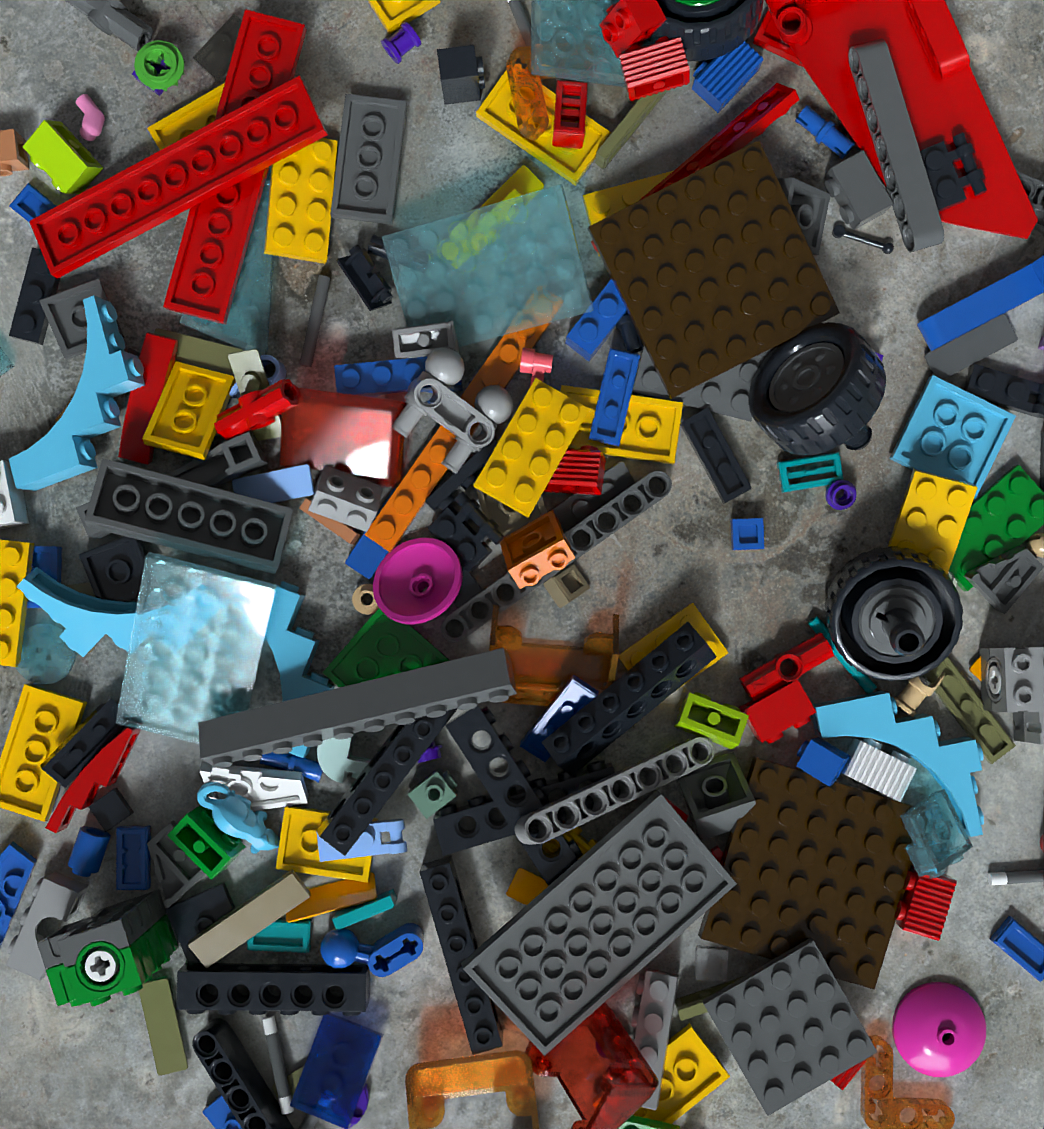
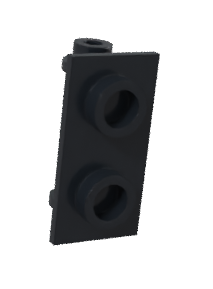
M356 245L349 250L351 255L336 260L369 311L392 303L390 301L393 298L391 294L392 288L387 284L379 271L372 274L371 271L374 269L375 264L365 248L361 249L359 245Z

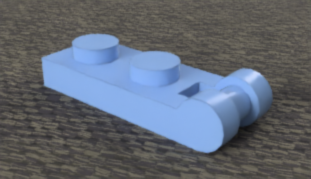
M404 819L371 822L346 856L321 839L317 833L320 862L406 852L407 842L403 840L402 830L405 829ZM381 832H390L391 842L383 843Z

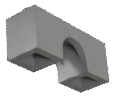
M53 872L45 878H41L32 893L35 896L32 906H29L21 917L20 924L23 926L19 936L16 935L8 947L7 953L10 956L6 966L38 980L44 978L47 975L46 970L48 968L45 969L37 943L50 935L46 926L48 917H54L66 922L75 916L89 886L58 872Z

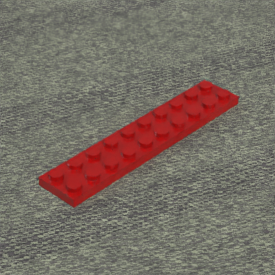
M245 9L214 121L294 78L307 32L304 24ZM269 167L190 208L163 307L168 310L226 325Z
M299 75L30 220L29 223L51 275L58 279L327 136L328 133L309 91Z

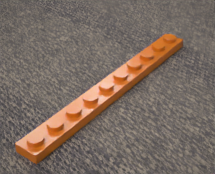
M539 284L460 398L475 408L476 396L484 387L499 385L506 388L520 368L523 347L531 349L535 347L563 307L565 301ZM479 422L474 423L471 426V437L473 436L477 428L480 426ZM440 425L375 518L368 531L364 534L390 553L426 503L425 500L431 496L449 470L441 462L457 441L454 434Z

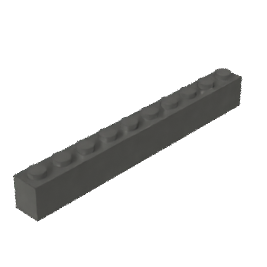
M504 648L201 721L198 722L200 759L209 763L214 768L230 767L232 762L239 760L256 761L261 759L262 755L272 752L275 754L289 753L293 750V747L297 746L314 747L321 745L323 740L331 738L338 740L348 739L353 736V733L364 730L366 732L381 731L385 725L389 724L406 725L413 723L415 718L423 716L431 718L445 715L446 711L456 708L459 710L473 709L477 707V703L503 702L509 696L517 694L511 658Z

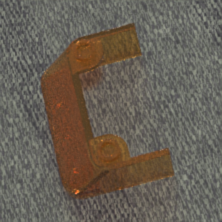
M493 605L489 651L500 648L506 650L511 658L517 694L509 696L506 701L500 703L549 706L572 675L598 690L599 694L614 683L619 658V614H613L610 634L595 632L584 639L583 647L522 643V633L518 629L510 625H498L499 606Z
M512 1050L421 1062L411 1066L406 1073L405 1085L409 1129H431L437 1127L445 1116L444 1099L504 1091L509 1110L517 1116L531 1115L533 1129H541L532 1061L523 1051Z

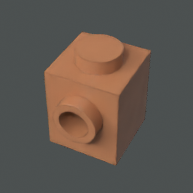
M14 129L0 130V176H10L14 171L29 170L27 151L23 148L26 140Z

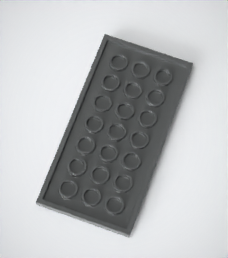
M657 790L468 956L461 965L464 971L545 1056L737 883Z

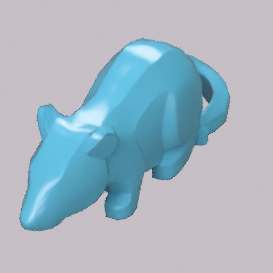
M208 782L200 787L197 792V801L201 806L212 810L214 822L221 831L250 842L252 844L250 851L253 854L260 850L269 851L279 848V836L272 829L266 828L264 825V821L268 816L266 812L261 810L253 812L250 809V800L235 794L234 790L231 791L222 783ZM217 791L227 795L225 799H210L207 794Z

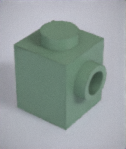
M439 767L410 789L408 796L427 819L457 796L458 791L455 787L458 786V783L448 770L443 773Z

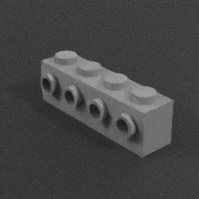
M648 968L645 976H639L637 994L642 995L640 1008L634 1007L631 1026L636 1027L635 1040L629 1039L626 1051V1059L631 1060L629 1073H623L620 1092L625 1093L624 1103L652 1110H656L658 1107L679 979L678 974Z

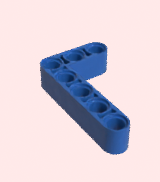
M1044 255L1030 265L918 323L917 327L930 351L1044 293Z

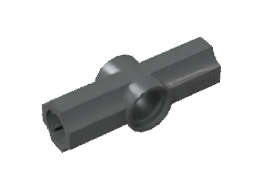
M65 0L86 15L90 22L109 36L115 35L136 51H139L145 44L152 41L153 29L130 13L119 0Z

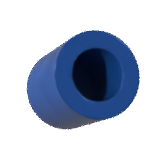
M80 827L68 861V866L72 868V873L82 877H90L91 873L99 872L111 837L108 832L94 827Z

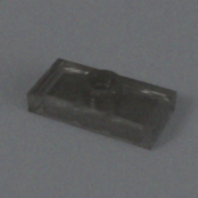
M235 14L193 56L194 61L216 82L228 71L242 22Z

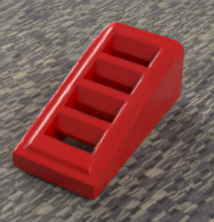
M557 80L552 145L554 147L581 149L583 147L587 83ZM562 95L580 96V99L562 98ZM561 107L577 108L579 110L561 109ZM561 120L578 121V123H577V122H565V121H561Z

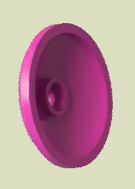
M416 538L406 541L395 547L391 553L389 552L378 566L373 581L374 599L381 611L396 622L420 624L432 620L442 614L457 597L463 578L461 562L453 549L440 540Z
M930 982L912 989L902 998L893 1016L892 1035L899 1054L913 1069L932 1077H949L965 1071L977 1060L986 1040V1022L980 1006L966 991L950 983ZM945 1033H950V1038L947 1041H942V1036Z

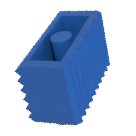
M744 41L738 48L723 56L714 58L709 64L704 61L693 74L695 80L692 90L719 113L759 71L764 59Z

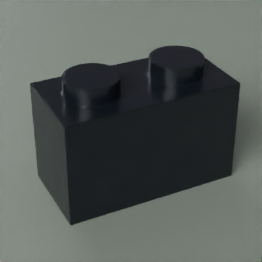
M468 45L437 49L444 105L480 101L479 89H485L482 56L476 57L475 46Z

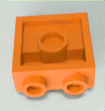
M553 510L507 535L500 542L507 570L520 589L537 584L544 575L553 570H562L571 560L575 559L570 542L566 538L559 519Z

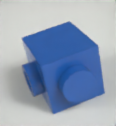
M820 737L811 739L810 742L805 740L797 753L800 760L796 767L827 786H831L837 781L851 756Z

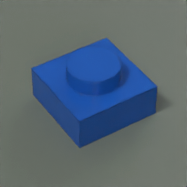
M763 518L730 520L732 550L765 549Z

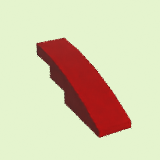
M150 332L146 333L139 360L144 367L143 378L145 386L130 391L118 454L120 458L147 465L152 462L154 447L145 445L142 438L175 364L177 339Z
M134 725L126 728L102 748L88 763L59 801L45 827L46 829L54 833L66 829L76 808L83 810L92 805L101 785L107 787L116 783L142 729L141 726Z

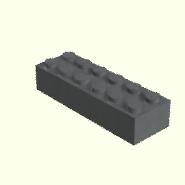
M102 458L85 516L86 527L275 574L279 567L293 509Z

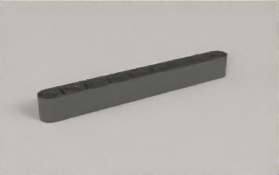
M662 471L649 473L564 533L575 555V559L571 560L567 566L667 496L672 488L670 477ZM658 478L663 482L664 490L661 494H655L650 491L648 485L650 479ZM626 496H634L638 499L639 508L637 511L630 512L624 508L623 500ZM603 513L610 514L614 518L613 528L610 530L602 529L598 524L599 515ZM577 531H584L589 536V544L584 548L577 547L572 541L573 534ZM553 570L544 575L537 584L525 586L521 589L510 573L506 574L448 615L440 626L442 636L450 642H459L561 570ZM502 584H510L514 588V597L508 602L501 601L497 596V589ZM478 601L485 602L489 607V614L484 619H477L472 614V607ZM452 619L459 620L464 626L463 633L459 637H453L447 632V624Z

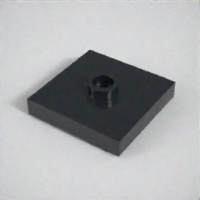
M123 536L79 554L96 598L129 602L161 589L142 540Z
M225 882L165 909L189 966L201 962L189 948V940L235 909Z

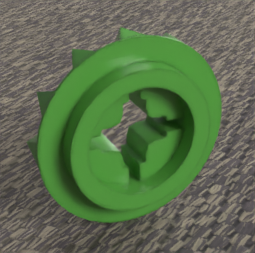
M157 40L149 42L138 51L135 57L134 67L137 77L142 84H145L153 91L155 89H162L167 92L169 87L173 85L178 86V80L182 75H185V61L181 52L176 46L167 41ZM164 60L165 65L170 70L162 69L160 74L157 75L156 69L151 64L159 65Z

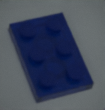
M333 1013L324 1015L290 1106L341 1128L349 1129L384 1034Z

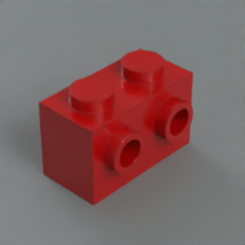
M619 0L606 10L608 15L599 25L605 41L610 44L616 57L619 58V54L624 53L629 47L635 45L642 46L667 19L657 0Z

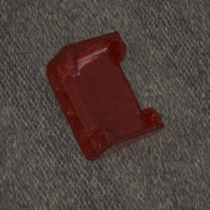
M298 388L301 394L299 405L282 413L281 467L286 469L308 464L310 469L322 471L324 465L351 475L376 479V484L383 487L394 488L395 483H401L404 478L409 435L406 438L391 426L407 403Z
M605 1002L545 1056L531 1041H529L523 1053L536 1075L558 1078L582 1119L575 1121L570 1129H619L652 1097L659 1085L656 1074Z

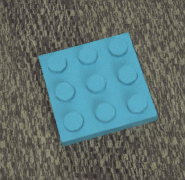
M932 375L928 378L889 459L911 470L917 469L974 484L978 487L974 497L976 499L1016 415Z

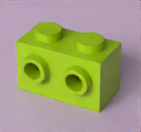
M43 120L23 145V148L31 156V162L39 169L44 170L52 179L51 183L53 186L65 194H80L84 192L103 169L100 163L60 121Z
M694 692V694L689 693L683 699L674 727L695 736L706 738L731 750L738 746L749 715L740 712L741 710L733 705H721L713 702L705 694Z

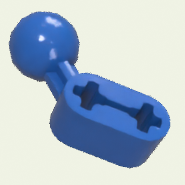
M406 923L380 938L373 945L359 943L352 931L346 928L340 930L335 928L323 937L320 944V952L326 964L335 969L346 968L355 961L368 964L370 971L375 976L386 977L421 955L424 933L419 925ZM408 938L410 942L404 943V940Z

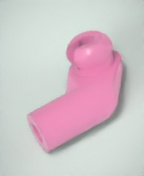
M83 94L76 100V105L85 114L79 132L86 141H94L96 136H99L102 132L105 117L88 94Z

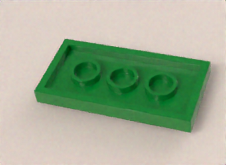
M1020 465L1013 466L972 502L949 569V573L964 592L969 591L973 587L964 577L966 572L1020 546L1044 525V492Z

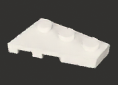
M201 762L200 774L204 784L218 782L226 785L231 791L234 790L235 794L250 800V809L252 811L308 803L309 794L302 772L234 765L226 768H214L209 763ZM217 791L208 794L210 799H225L227 795Z

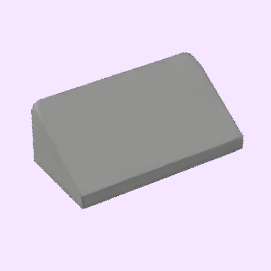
M453 321L392 329L395 360L427 357L440 347H450L460 354Z

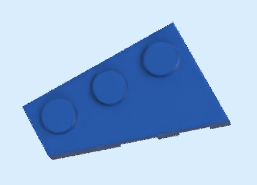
M14 841L0 854V948L37 862V859Z

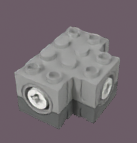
M1044 647L979 649L981 656V697L983 710L1013 712V721H1015V730H1013L1014 741L1044 744Z

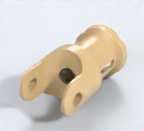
M943 672L931 685L922 683L919 676L909 679V683L899 696L894 697L896 705L914 717L917 707L926 696L930 697L943 681L946 673Z

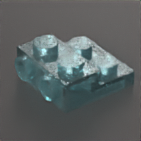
M945 789L935 791L900 815L913 841L905 849L919 876L928 875L929 878H936L947 872L945 867L963 860V854L973 847Z

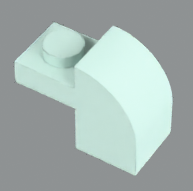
M353 733V736L348 739L338 740L331 738L323 740V743L318 745L317 758L323 772L336 782L343 783L347 779L348 772H352V777L357 779L371 761L369 758L351 755L356 733Z

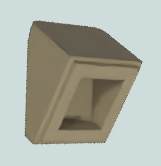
M574 562L543 583L559 608L567 605L591 588Z

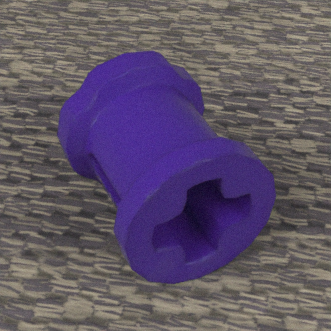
M403 22L401 29L389 39L384 38L381 40L383 48L397 64L402 61L401 57L414 46L419 47L422 44L415 30L407 22Z

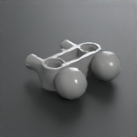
M440 347L428 355L425 362V372L422 371L420 376L410 383L408 393L404 397L406 398L405 402L407 405L391 427L407 438L422 415L431 417L456 436V443L441 464L457 474L471 452H480L484 446L492 442L497 424L504 422L511 416L513 399L505 388L499 385H490L484 387L477 394L474 402L475 408L448 389V387L454 386L462 379L465 370L462 356L450 347ZM430 385L433 395L430 400L423 402L420 398V391L424 386ZM479 422L482 427L481 433L478 437L472 438L470 428L474 423Z

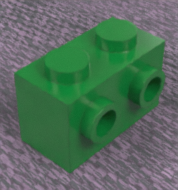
M201 805L187 813L167 835L211 880L224 871L246 848L240 838L230 836L221 831L214 822L212 810Z

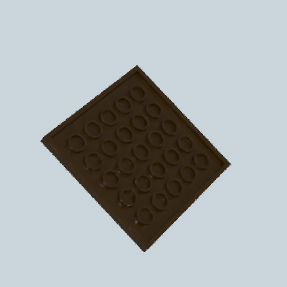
M759 140L587 228L670 399L795 337L805 328L820 324L840 314Z
M753 756L746 781L756 804L744 817L738 818L730 830L720 862L721 866L737 884L704 913L698 936L706 941L771 960L805 940L812 938L836 979L875 990L896 919L894 916L899 901H902L905 892L903 886L908 871L912 869L929 811L839 782H834L831 786H827L804 771Z

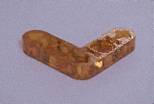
M580 43L521 46L511 52L506 61V71L518 129L525 138L530 140L540 138L549 125L541 79L579 77L584 75L593 63V54L588 46ZM577 55L578 60H583L582 65H579L578 60H572V58ZM543 56H552L557 62V67H547L543 62ZM518 58L520 59L521 63L527 64L525 69H522L521 64L515 63ZM520 88H530L534 92V100L524 99L520 94ZM531 115L533 122L539 123L536 129H534L533 124H528Z
M878 1035L869 1036L875 1048L876 1045H879L884 1052L878 1054V1063L881 1067L876 1066V1058L873 1055L865 1059L866 1062L861 1067L860 1112L867 1126L870 1129H951L955 1122V1116L951 1108L944 1101L930 1098H893V1049L883 1037ZM877 1075L884 1077L885 1083L880 1090L875 1091L869 1088V1081L872 1077ZM873 1099L878 1100V1108L883 1114L878 1115L877 1120L875 1121L870 1115L874 1114L876 1111V1104L873 1101ZM905 1108H913L915 1110V1117L910 1122H902L900 1120V1113ZM922 1109L925 1111L927 1115L931 1116H923ZM938 1110H941L945 1116H940L939 1122H936L932 1116L937 1115Z

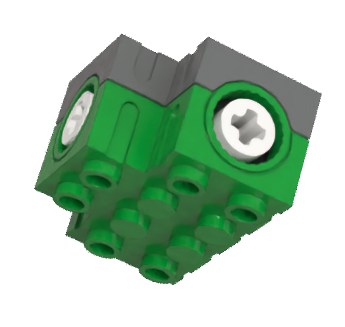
M160 889L102 908L91 917L61 926L37 943L45 969L48 968L46 973L57 1007L69 1002L71 1007L89 1002L91 1007L109 1001L112 994L121 991L123 996L135 993L143 988V983L153 978V973L162 969V964L171 960L170 956L179 947L165 911L166 908Z

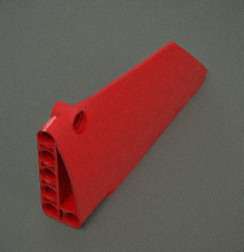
M765 0L779 31L780 38L790 46L861 151L864 150L885 187L886 183L848 59L849 49L852 46L881 38L887 43L919 150L921 151L944 141L948 152L956 149L952 138L964 132L968 143H972L975 153L973 155L979 169H983L986 176L983 181L987 191L975 196L971 186L964 188L963 191L967 199L963 203L939 212L942 223L1028 239L1038 221L1037 216L970 68V58L945 0ZM790 21L800 22L799 28L795 31L789 32L784 29ZM961 160L953 163L958 178L966 176Z

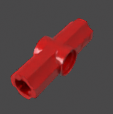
M282 379L264 390L253 391L239 397L238 404L217 415V420L214 423L217 433L222 435L225 440H231L250 430L260 429L274 423L276 416L299 405L301 394L298 386L294 385L290 379Z
M819 632L786 652L776 654L772 660L740 677L739 680L747 695L754 702L782 685L799 679L803 673L833 657L834 653L828 640ZM788 658L792 661L793 669L790 674L783 675L780 671V664L784 659Z

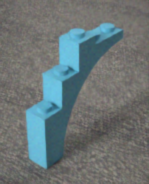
M94 295L83 299L87 320V350L81 378L68 407L51 430L29 449L9 458L17 489L36 491L97 468L95 460L96 451L90 442V438L121 427L119 420L120 410L114 401V397L145 386L143 378L144 367L138 356L124 352L125 341L119 333L117 326V312L109 301Z
M38 567L16 586L24 593L27 599L38 604L49 614L52 620L66 628L59 637L66 642V645L71 650L78 652L82 657L105 634L111 637L118 647L125 649L131 654L153 630L165 644L172 646L178 651L227 602L234 592L211 570L191 586L173 595L139 602L103 600L80 593L57 582Z
M220 570L216 575L234 590L229 599L241 607L256 623L273 651L280 673L282 702L334 689L335 686L328 683V677L312 672L311 676L307 675L320 640L313 638L314 632L297 626L295 631L292 630L305 595L298 593L299 587L282 581L280 585L271 584L268 593H264L266 587L251 581L244 585L236 582L238 576ZM304 745L293 747V750L289 753L304 758L308 755L311 747Z
M876 691L870 694L866 693L812 704L816 710V713L811 715L816 736L820 738L840 736L872 738L889 743L906 752L925 767L941 786L953 808L960 832L970 837L983 835L981 825L984 824V816L981 808L977 806L975 794L978 793L975 778L970 775L971 772L982 770L980 761H983V751L980 744L976 743V739L963 736L938 742L937 738H940V728L937 721L933 720V716L922 713L914 717L907 716L895 719L894 715H897L896 701L894 697H890L889 692Z

